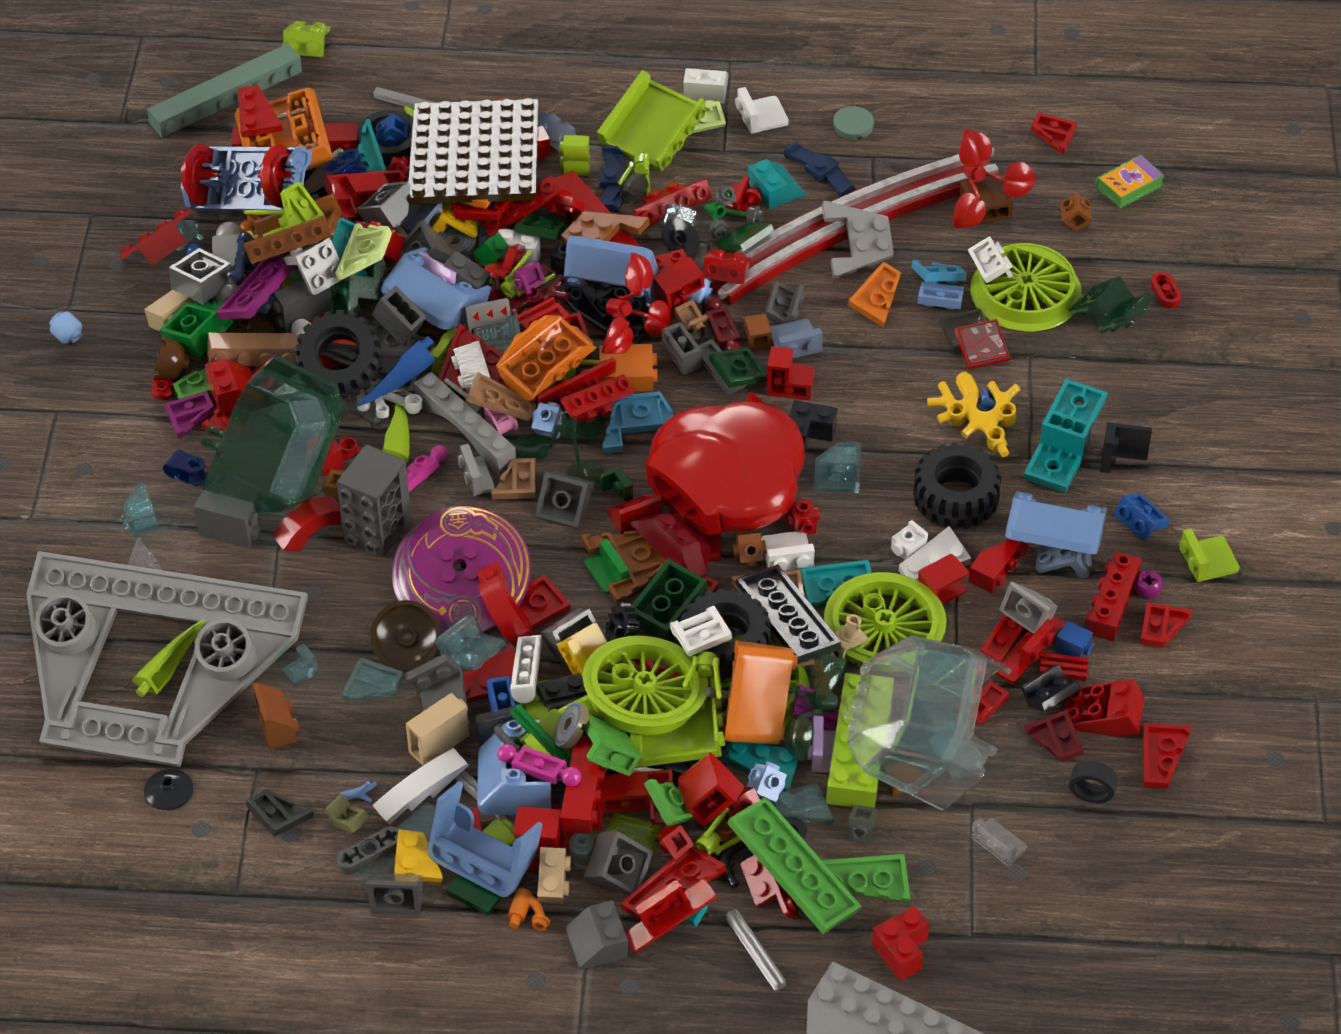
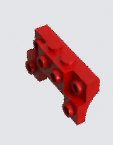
M401 170L327 175L323 186L329 195L334 193L342 212L340 217L347 220L356 219L358 215L356 206H361L384 184L406 182V178Z
M672 769L633 772L630 776L625 774L606 775L605 782L600 783L599 789H602V799L600 804H596L598 821L597 825H592V830H603V814L650 810L652 825L666 824L661 818L660 812L644 783L649 779H654L659 784H664L665 782L674 784Z

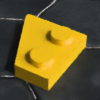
M399 829L394 874L413 873L415 875H422V881L441 883L443 875L438 864L428 854L429 844L423 832Z

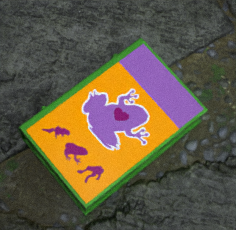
M1139 155L1097 177L1095 185L1102 194L1121 209L1162 187V180L1165 175L1142 155Z

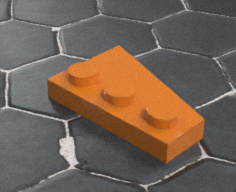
M883 261L849 299L848 306L881 327H884L901 272Z

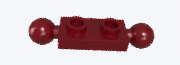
M708 297L704 304L707 310V321L719 348L725 347V351L742 349L739 344L740 335L727 307L721 308L722 303L718 297Z

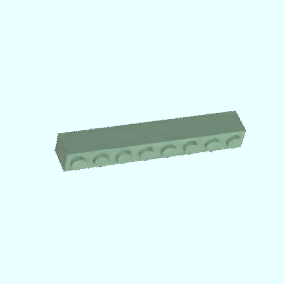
M287 43L148 108L149 124L161 137H165L239 102L238 88L259 85L261 90H265L301 73V58Z

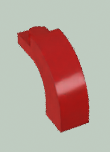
M324 496L307 501L290 512L278 525L272 536L283 550L300 552L310 536L317 530L328 525L342 526L340 505L332 496Z
M496 561L477 571L480 580L478 587L491 617L505 638L516 647L518 637L534 636L530 619L521 611L509 591L501 564Z

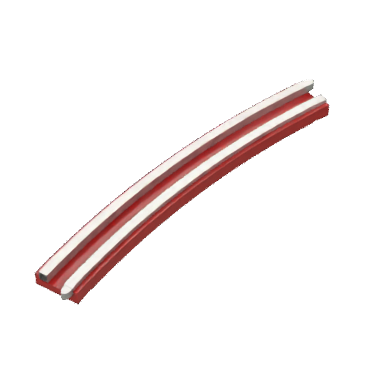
M992 148V154L990 157L994 155V148ZM958 154L886 178L831 202L888 216L890 221L923 207L959 196L961 180L970 178L964 175L965 165L960 161ZM988 159L982 161L981 166L987 172L995 175L999 174L996 164H990ZM822 206L787 222L774 229L771 234L744 252H734L746 254V257L752 258L751 266L746 271L744 284L707 278L710 281V288H713L712 292L720 300L723 299L729 305H732L741 297L793 266L848 239L846 221L824 222Z

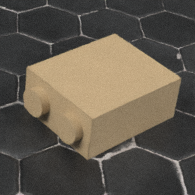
M450 693L406 723L409 753L422 766L469 736L468 707L466 703Z

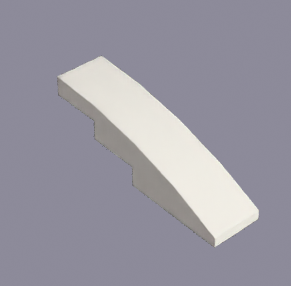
M452 748L410 774L372 806L390 825L407 808L413 811L429 795L434 798L469 765Z

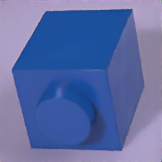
M1067 621L1056 637L1055 651L1068 656H1088L1094 646V643L1091 642L1093 632Z

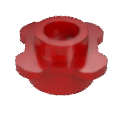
M154 380L152 382L153 390L151 391V396L158 400L169 399L173 394L171 390L173 381Z
M352 437L343 438L338 444L342 448L344 460H349L362 450L360 446H357V441Z

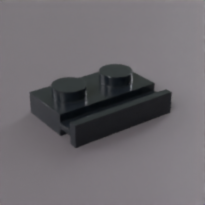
M580 673L540 682L536 685V692L544 707H547L548 712L552 709L559 710L587 695L583 684V677Z

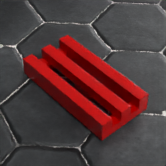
M1042 652L1039 674L1049 669L1045 667H1052L1057 664L1060 665L1064 676L1086 682L1089 658Z

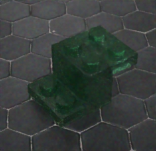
M384 258L363 269L366 271L367 277L350 275L334 284L333 314H336L337 310H344L346 315L349 312H353L358 316L360 308L366 309L379 302L384 296L381 292L383 277L386 271L385 265H383Z
M1121 276L1093 285L1068 310L1073 316L1088 314L1101 333L1109 330L1114 332L1122 326L1127 328L1135 323V318L1148 309L1147 305L1153 298L1149 293L1134 297Z

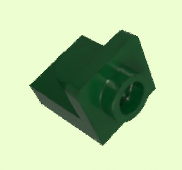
M621 466L609 469L600 475L601 489L603 491L614 488L616 494L621 495L625 502L633 499V483Z

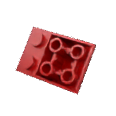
M1134 679L1083 686L1080 690L1066 698L1064 710L1067 709L1075 731L1113 737L1140 734L1144 694Z

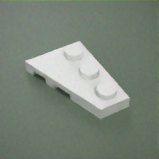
M948 526L899 564V572L901 575L918 581L920 569L949 554H953L963 566L971 564V557L950 526Z

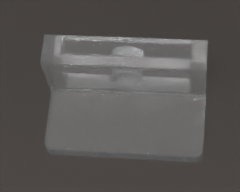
M978 818L973 823L971 838L1007 866L1027 850L1025 843L993 818H990L987 822Z

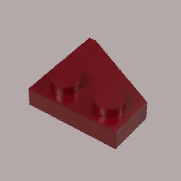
M1067 709L1024 726L1026 733L1061 762L1085 754Z

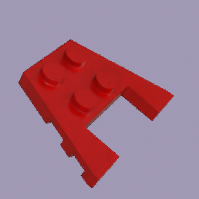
M510 201L491 202L486 209L462 203H451L455 219L499 220Z

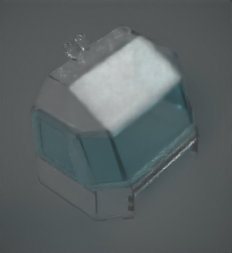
M911 635L877 653L869 661L863 663L860 669V674H862L861 681L856 687V693L858 694L848 697L845 703L847 709L843 712V718L850 722L847 728L849 732L847 743L865 773L944 811L982 779L986 772L983 766L988 756L994 757L998 748L973 736L983 683L998 670L1007 674L1012 672V670L1006 667L1004 663L974 648Z

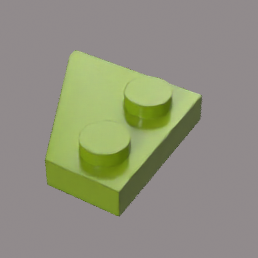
M300 181L280 193L288 228L324 215Z

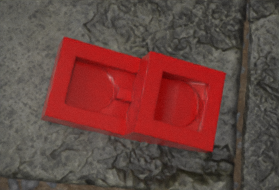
M990 680L978 695L974 693L960 709V713L979 725L993 715L1009 699V692Z

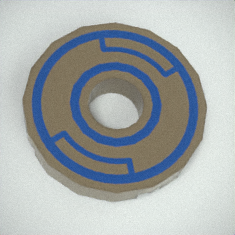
M447 226L444 232L438 233L447 242L452 254L455 251L461 252L465 250L472 253L475 250L476 240L452 226ZM451 242H459L455 245L450 244Z
M576 701L572 702L564 710L554 733V741L557 746L569 749L578 742L583 734L581 727L588 722L589 712L587 706Z

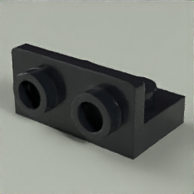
M1055 664L1022 685L1021 689L1028 707L1045 712L1080 690L1081 687L1078 680L1064 676L1060 665Z

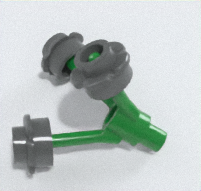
M730 186L719 187L716 194L717 202L707 203L704 206L705 211L714 220L710 225V236L714 239H722L730 232V227L726 222L718 220L724 214L747 217V223H761L763 211H760L759 206H756V208L750 207L748 212L725 209L724 206H730L731 203L736 201L735 190Z

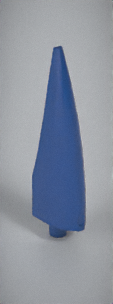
M427 336L421 342L419 340L400 356L382 381L356 405L359 407L389 394L426 370L435 362V359L427 350L433 343L432 339Z

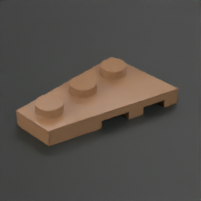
M479 372L474 377L466 398L467 402L529 421L533 416L537 404L533 401H525L513 390Z

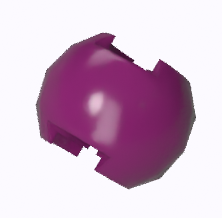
M1143 571L1136 576L1134 590L1143 599H1154L1163 590V580L1154 571Z

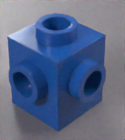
M393 113L376 126L377 142L385 147H394L404 143L408 137V122Z

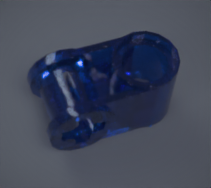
M176 450L163 466V471L168 477L192 486H202L208 480V475L204 471L205 461L201 457L188 454L182 450Z

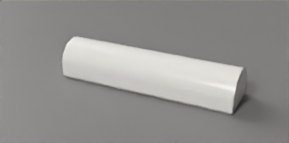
M541 635L518 637L510 690L513 699L519 703H528L535 697L542 648Z

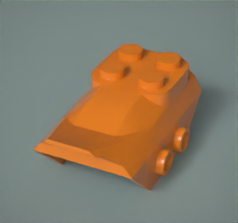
M544 315L539 320H534L523 333L520 332L514 337L496 367L504 383L525 401H535L542 391L551 389L556 384V381L561 380L568 370L576 368L582 359L597 347L593 345L594 342L576 326L568 324L559 315Z

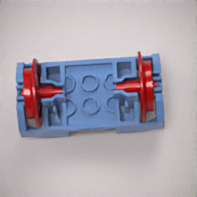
M279 144L271 147L194 145L189 150L181 167V191L185 206L196 212L237 215L238 211L284 210L280 193L298 181L304 185L305 170L312 161L313 152L302 146L285 147Z

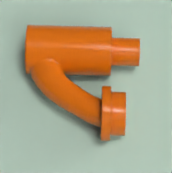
M516 889L508 913V918L510 919L509 927L517 929L519 924L525 921L528 908L531 907L535 913L531 919L532 927L539 931L546 930L550 925V919L545 916L539 900L528 889Z

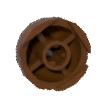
M162 337L160 342L164 343V345L158 348L154 371H159L158 375L153 376V380L175 381L180 377L183 370L187 371L189 358L185 357V349L178 341Z

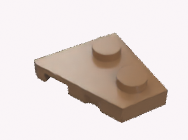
M535 458L512 459L507 466L508 469L501 475L500 483L496 489L493 488L491 491L492 500L536 498Z

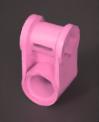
M484 407L485 421L501 435L511 430H518V422L515 417Z

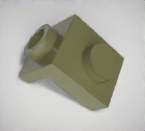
M340 794L325 809L334 827L350 833L360 829L362 824L370 818L366 810L350 805L343 794Z

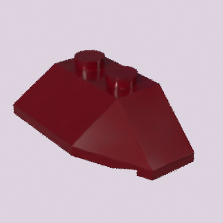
M672 513L647 515L631 521L630 525L665 560L669 559L700 577L706 576L711 545L682 516Z

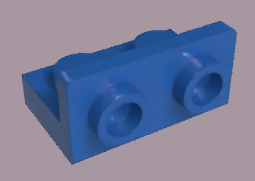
M1141 493L1123 496L1114 512V515L1143 541L1148 540L1153 530L1166 528L1171 521Z

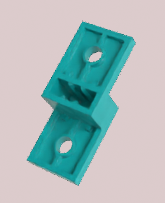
M1065 379L1042 423L1040 443L1024 472V480L1063 493L1067 492L1089 448L1091 429L1107 399L1108 392ZM1076 402H1081V403H1083L1084 405L1078 406V405H1075L1074 403H1076ZM1056 466L1058 469L1051 470L1048 467Z

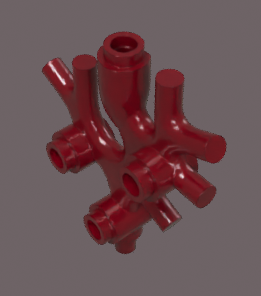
M543 264L541 269L544 277L552 275L550 268ZM559 275L543 291L539 290V288L544 284L531 288L532 294L530 295L524 293L515 299L508 298L511 317L517 323L516 316L521 314L523 309L527 307L531 309L552 297L567 301L569 293L557 290L565 282L564 278ZM491 276L495 285L489 283L483 286L489 285L492 287L487 302L507 298L500 287L505 282V279Z

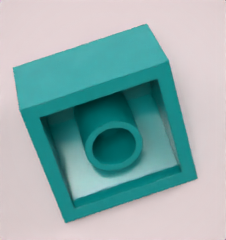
M767 159L748 166L749 184L752 188L758 189V192L761 194V201L769 210L805 196L804 190L783 166Z

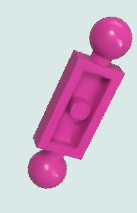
M434 446L430 451V456L421 455L406 468L409 492L440 467L439 463L447 459L448 451L444 446Z
M503 744L497 751L500 761L511 763L512 769L521 770L532 777L551 782L552 784H556L559 778H562L563 783L567 786H576L581 781V773L577 768H567L565 760L525 746L517 752L511 744Z

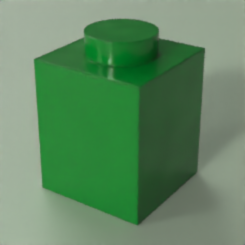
M498 232L473 253L485 268L486 265L503 258L510 246Z

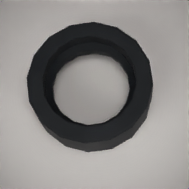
M1082 761L1076 764L1072 770L1069 788L1081 800L1096 804L1106 803L1112 800L1115 795L1118 776L1106 764L1096 761ZM1085 780H1094L1102 785L1092 784Z

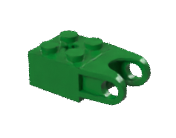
M216 296L213 297L212 303L208 301L204 304L197 301L186 303L159 330L162 337L178 341L184 347L186 355L200 358L207 351L208 333H225L235 321V319H219L215 313L228 298L219 303Z

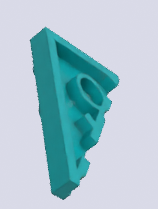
M366 119L362 128V139L358 145L353 173L386 171L370 119Z

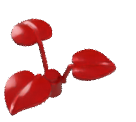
M964 129L963 138L959 147V159L965 165L963 172L966 177L970 178L968 182L972 185L975 196L970 192H966L958 199L953 214V226L956 229L975 226L985 216L986 205L983 201L978 200L980 194L975 182L984 180L986 176L1004 181V193L1011 197H1020L1029 192L1036 181V176L1030 166L1023 162L1012 163L1005 172L1006 178L987 172L981 165L982 161L990 158L992 144L985 135L971 129Z
M631 253L625 274L626 287L633 293L624 296L619 295L618 299L611 298L606 304L607 313L615 319L612 321L605 337L602 349L604 354H623L631 347L633 331L628 327L629 321L623 318L630 314L647 317L644 329L651 336H662V330L670 326L671 314L666 302L655 300L650 304L648 313L632 310V305L626 300L641 294L642 289H648L653 281V268L650 262L640 254Z

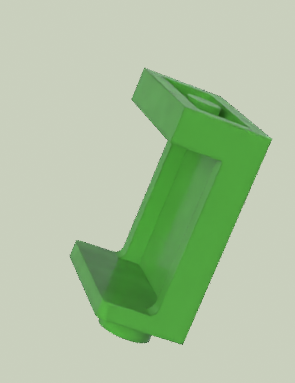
M589 715L588 722L581 727V730H583L582 736H589L593 742L591 749L586 755L588 760L630 776L640 760L641 754L626 731L612 726L605 720Z

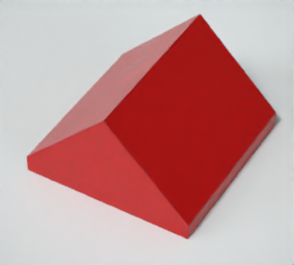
M645 494L607 508L606 512L619 534H624V531H635L630 525L631 521L647 515L661 514L662 499L660 495Z

